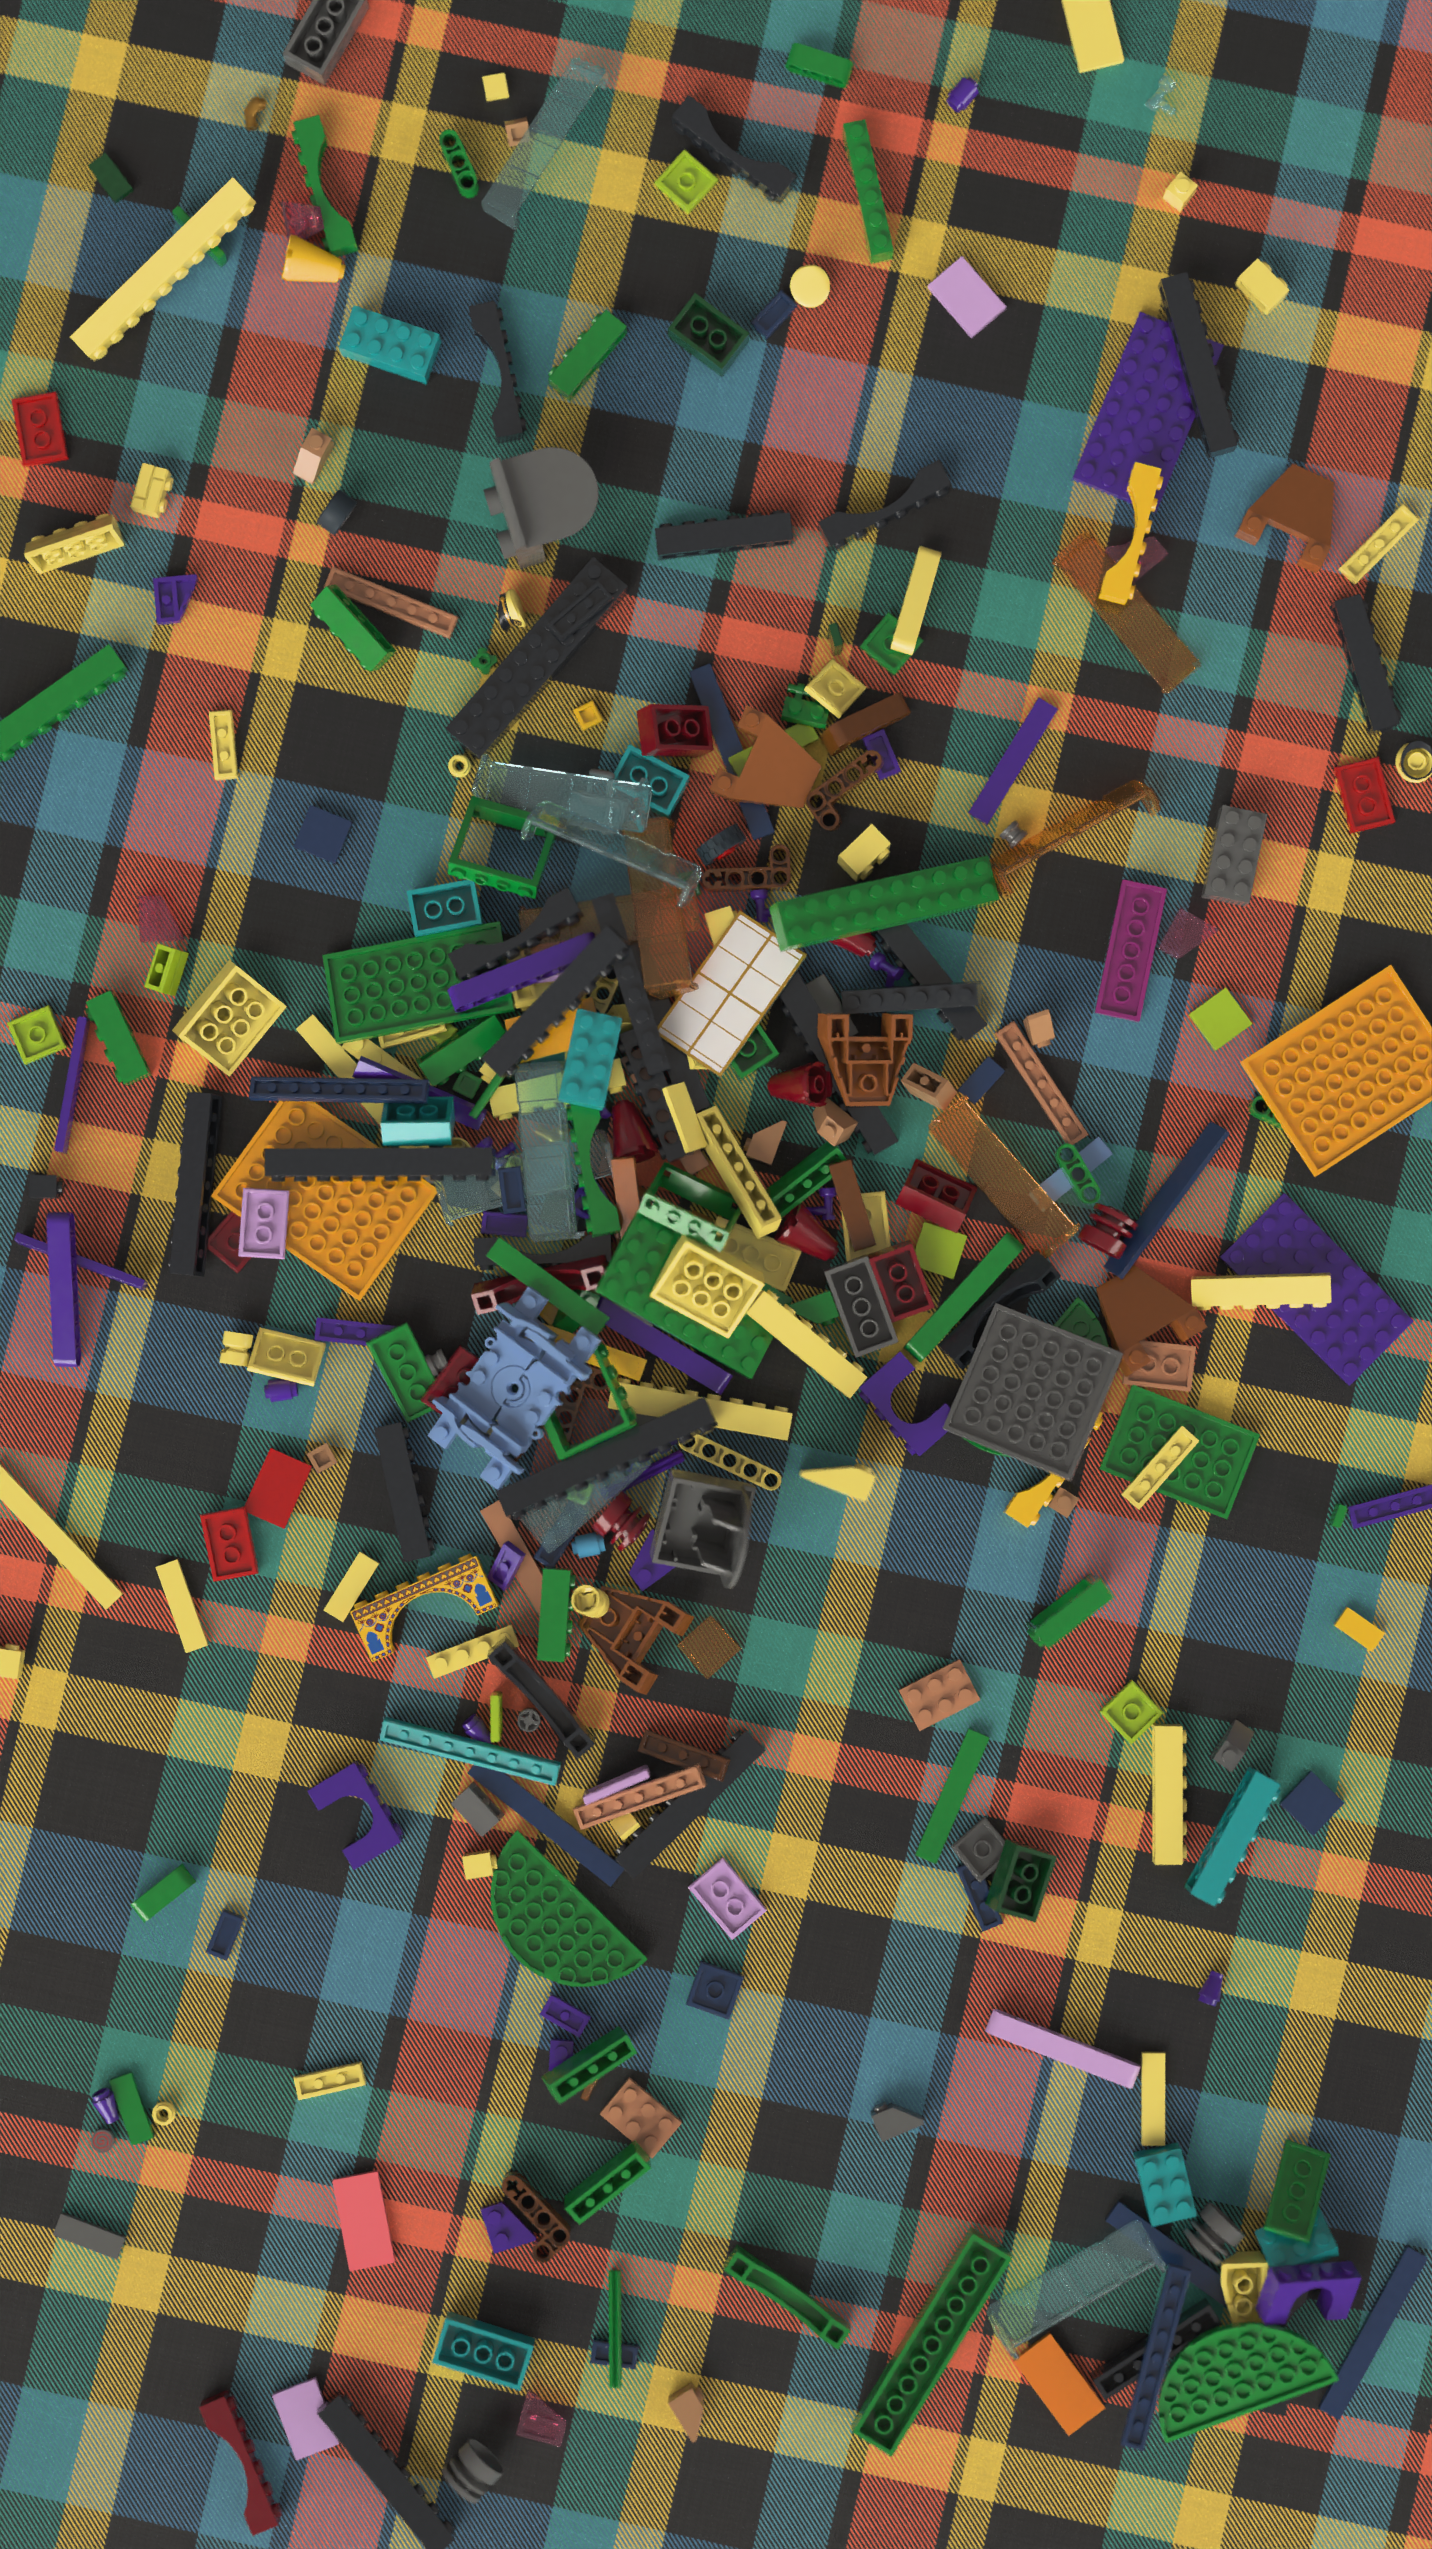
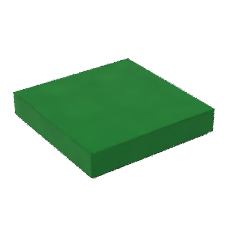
M888 612L860 645V649L895 676L912 655L890 649L898 619ZM919 636L913 654L924 641Z

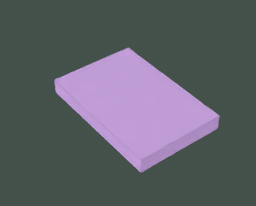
M962 256L927 287L971 338L1006 309L1003 302Z
M243 1188L239 1257L285 1259L290 1191Z
M643 1765L585 1790L583 1795L585 1805L649 1778L650 1770L647 1765Z
M723 1857L688 1886L690 1891L732 1940L767 1911L766 1907Z
M316 2377L272 2394L296 2461L340 2443L317 2415V2409L325 2403Z

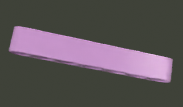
M993 2009L985 2029L987 2033L1127 2088L1133 2089L1141 2068L1140 2065L997 2009Z

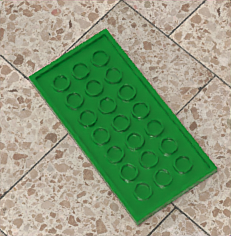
M492 922L322 955L336 1043L343 1044L515 1011L512 992L463 1012H455L447 992L451 986L463 982L457 974L448 954L467 943L492 945L504 942L501 922ZM507 959L501 962L499 967L508 964Z
M636 1211L594 1291L748 1379H752L774 1336L745 1313L728 1339L650 1297V1293L672 1249L682 1234ZM767 1283L761 1289L765 1292L768 1289L779 1297L777 1302L782 1306L785 1304L790 1305L793 1298Z

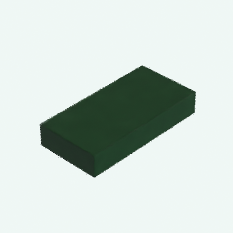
M106 153L88 165L89 170L115 204L134 191Z
M833 623L828 625L827 636L833 656L842 653L843 640L838 624Z

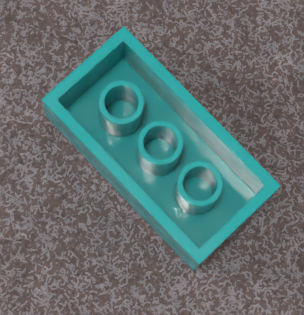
M353 305L339 350L344 357L427 384L441 345V338L438 333Z
M577 1009L558 1101L603 1110L623 1018Z
M448 2311L432 2363L520 2391L534 2348L535 2338Z

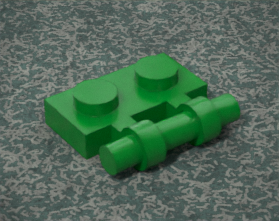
M789 683L787 692L796 695L795 698L786 696L781 720L825 729L829 710L816 699L815 702L802 700V695L812 697L804 690L806 688L805 684L798 683V685Z

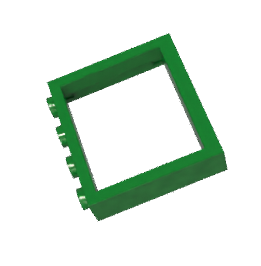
M471 796L449 859L448 875L456 876L458 879L470 880L478 885L491 886L503 892L516 893L521 897L526 896L536 899L558 833L559 820ZM473 817L546 837L533 879L459 859Z
M667 1162L663 1163L637 1211L719 1252L722 1251L741 1214L739 1207L737 1210L731 1207L733 1203L737 1204L731 1193ZM665 1170L671 1172L670 1177L664 1175ZM660 1187H663L729 1219V1222L725 1229L655 1196ZM717 1232L722 1233L721 1237L716 1235Z
M601 1342L594 1351V1355L624 1422L571 1448L555 1411H553L544 1427L559 1460H566L637 1425L635 1420L637 1419L636 1412L631 1406L629 1407L626 1400L628 1397L627 1392L622 1385L620 1386L617 1379L618 1372L615 1366L610 1364L607 1357L609 1356L608 1349Z
M1089 1574L1026 1623L1029 1628L1026 1632L1040 1647L1044 1645L1050 1649L1112 1600L1114 1595L1100 1578Z

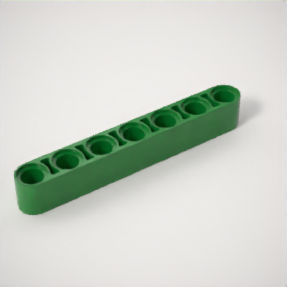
M1008 1231L903 1348L921 1363L1025 1246Z

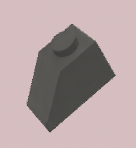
M1235 1719L1209 1756L1232 1772L1244 1756L1254 1732Z
M880 2103L873 2107V2111H870L882 2142L924 2125L922 2115L893 2103Z

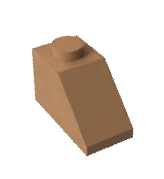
M311 428L301 446L293 474L313 485L335 446L332 438Z
M1049 1009L1027 1016L1023 1020V1024L1031 1047L1037 1045L1039 1049L1051 1045L1050 1040L1055 1038Z
M827 1097L824 1102L827 1104L822 1107H816L812 1114L817 1133L835 1147L850 1138L858 1122Z
M782 1120L754 1133L752 1139L747 1138L743 1148L747 1152L746 1157L771 1166L787 1122Z
M691 2382L668 2396V2404L693 2443L697 2440L704 2410L703 2400L705 2396L700 2387L695 2388Z

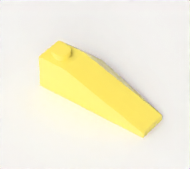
M1261 2251L1237 2252L1221 2263V2287L1232 2323H1263L1255 2309L1268 2271V2262Z

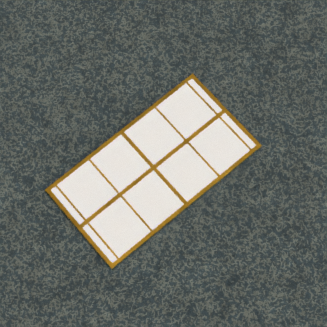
M739 911L657 1026L660 1037L721 1078L803 963L807 954L798 948L780 952L776 934L746 915L745 912Z

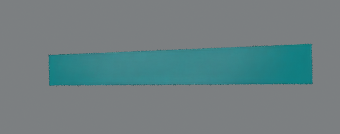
M385 1717L383 1721L380 1741L553 1786L557 1784L561 1762Z

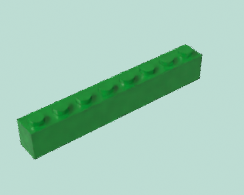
M110 644L0 721V762L11 759L15 755L14 752L21 747H28L33 743V738L39 734H46L52 729L51 726L54 723L66 720L71 715L70 712L75 708L80 709L84 707L95 694L96 696L101 695L107 690L109 684L113 681L115 683L119 682L126 676L125 673L129 670Z

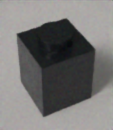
M29 1175V1198L61 1199V1194H64V1181L61 1180V1176Z

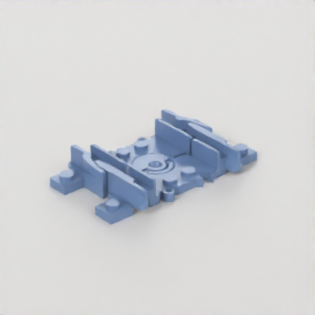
M529 1286L515 1307L507 1302L496 1305L495 1308L512 1321L509 1324L502 1320L499 1326L493 1329L497 1332V1338L488 1337L485 1340L486 1347L491 1349L482 1354L471 1371L465 1372L470 1377V1383L465 1385L463 1382H459V1390L457 1393H450L449 1399L446 1396H441L432 1400V1403L442 1412V1415L428 1434V1437L444 1449L450 1447L457 1435L472 1448L484 1447L485 1452L492 1459L480 1477L497 1490L502 1488L512 1472L521 1474L524 1471L522 1466L508 1456L509 1453L517 1457L528 1450L532 1444V1439L538 1440L543 1437L544 1432L538 1427L545 1425L558 1405H563V1402L558 1398L561 1391L565 1392V1394H570V1386L577 1377L580 1380H586L590 1376L592 1370L585 1362H588L602 1341L587 1328L581 1327L570 1344L564 1339L555 1343L554 1341L558 1335L536 1319L549 1300ZM513 1384H517L519 1387L516 1393L512 1391Z

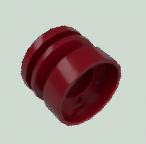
M1095 1203L1093 1209L1100 1213L1101 1216L1090 1213L1089 1217L1096 1222V1225L1084 1224L1078 1238L1100 1252L1120 1259L1127 1247L1119 1240L1120 1236L1131 1238L1133 1235L1125 1227L1136 1230L1138 1224L1131 1220L1127 1214L1112 1206Z
M623 1491L617 1495L592 1526L601 1536H605L608 1532L613 1531L614 1535L610 1541L612 1545L620 1537L623 1541L617 1549L621 1552L624 1548L635 1542L646 1528L648 1520L652 1516L646 1512L641 1519L638 1518L637 1515L642 1510L641 1506L631 1512L629 1507L633 1499Z

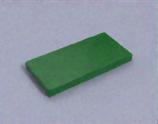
M406 1321L366 1341L406 1422L408 1423L432 1411L433 1409L421 1402L420 1399L436 1377L431 1372L408 1322Z
M1287 2139L1285 2140L1263 2229L1309 2244L1330 2160V2153Z

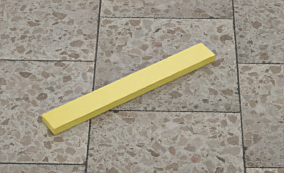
M311 1015L296 1028L338 1078H354L352 1076L357 1064L341 1045L336 1043L334 1037L314 1015ZM361 1103L381 1126L384 1103ZM399 1146V1148H430L429 1146Z
M0 1464V1499L107 1610L124 1593Z

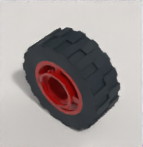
M736 823L714 834L695 851L703 864L708 866L732 853L747 838Z

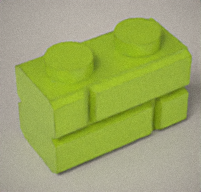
M158 943L144 987L176 996L189 953Z

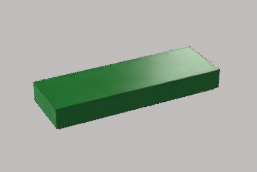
M180 206L172 210L175 220L181 226L191 219ZM218 245L207 251L220 267L227 263L225 252Z
M132 2071L110 2079L109 2082L132 2146L154 2138L155 2135Z

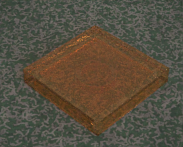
M712 1615L706 1618L677 1644L678 1648L706 1679H709L741 1650L738 1644Z

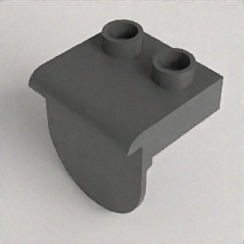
M548 447L501 461L499 457L489 463L495 486L483 489L491 516L503 513L508 529L497 532L503 557L507 559L516 556L520 569L546 562L543 544L557 541L579 532L591 520L596 510L598 485L595 475L587 462L572 451Z
M671 1468L649 1551L652 1562L720 1575L725 1588H732L738 1580L746 1555L751 1524V1507L756 1487L746 1482Z

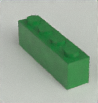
M605 310L602 314L598 313L594 317L591 328L588 331L584 330L580 334L576 346L573 349L570 347L563 355L564 360L559 366L555 365L548 374L549 385L569 402H571L627 334V326L608 310Z
M336 584L326 586L310 604L316 617L324 621L329 626L330 632L343 641L346 650L360 660L359 663L364 669L370 672L380 670L396 652V649Z
M110 990L86 1001L88 1006L85 1009L90 1021L94 1020L97 1026L95 1033L99 1041H104L107 1047L104 1052L109 1062H114L116 1067L114 1074L118 1082H123L124 1085L129 1086L152 1075L114 992Z
M495 1015L480 1017L417 1058L416 1062L433 1087L435 1085L440 1086L449 1080V1076L453 1073L464 1071L468 1067L467 1064L473 1060L478 1061L482 1059L506 1031Z
M827 1141L765 1190L781 1218L832 1178L828 1165L846 1159L837 1146L834 1147Z
M543 1568L537 1660L565 1662L567 1657L571 1656L572 1645L568 1643V1634H572L573 1620H569L570 1611H574L571 1603V1588L576 1586V1575L572 1574L573 1569Z
M617 2026L543 2075L542 2079L551 2095L561 2104L635 2055L637 2051L628 2035Z
M633 2141L564 2196L566 2211L580 2225L650 2170V2156L636 2141Z

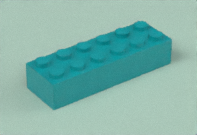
M1248 1767L1184 1886L1190 1894L1214 1907L1217 1902H1222L1226 1894L1224 1889L1228 1882L1231 1883L1237 1873L1235 1868L1239 1862L1242 1863L1248 1853L1246 1848L1250 1841L1253 1842L1259 1832L1257 1827L1261 1821L1264 1822L1270 1812L1268 1807L1271 1801L1275 1802L1281 1791L1279 1786L1281 1784L1254 1768Z

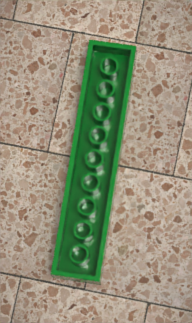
M983 856L776 902L769 907L780 952L979 908L991 905L1000 898L989 857Z
M970 2227L851 2424L852 2433L889 2456H893L1010 2263L1012 2256L1009 2250Z

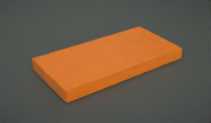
M1050 2332L1013 2359V2362L1068 2436L1105 2409L1104 2404Z

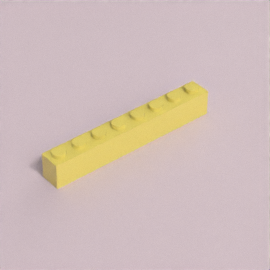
M618 1378L620 1386L622 1385L627 1392L628 1397L626 1400L629 1407L631 1406L637 1414L660 1417L702 1398L698 1397L699 1392L685 1390V1394L676 1393V1388L663 1386L662 1390L654 1389V1384L640 1382V1386L631 1385V1380ZM610 1392L608 1408L619 1410ZM707 1395L706 1399L718 1423L715 1428L788 1441L792 1413H788V1408L775 1406L774 1410L765 1409L766 1404L752 1402V1406L743 1405L744 1400L730 1398V1401L726 1402L720 1401L721 1396Z

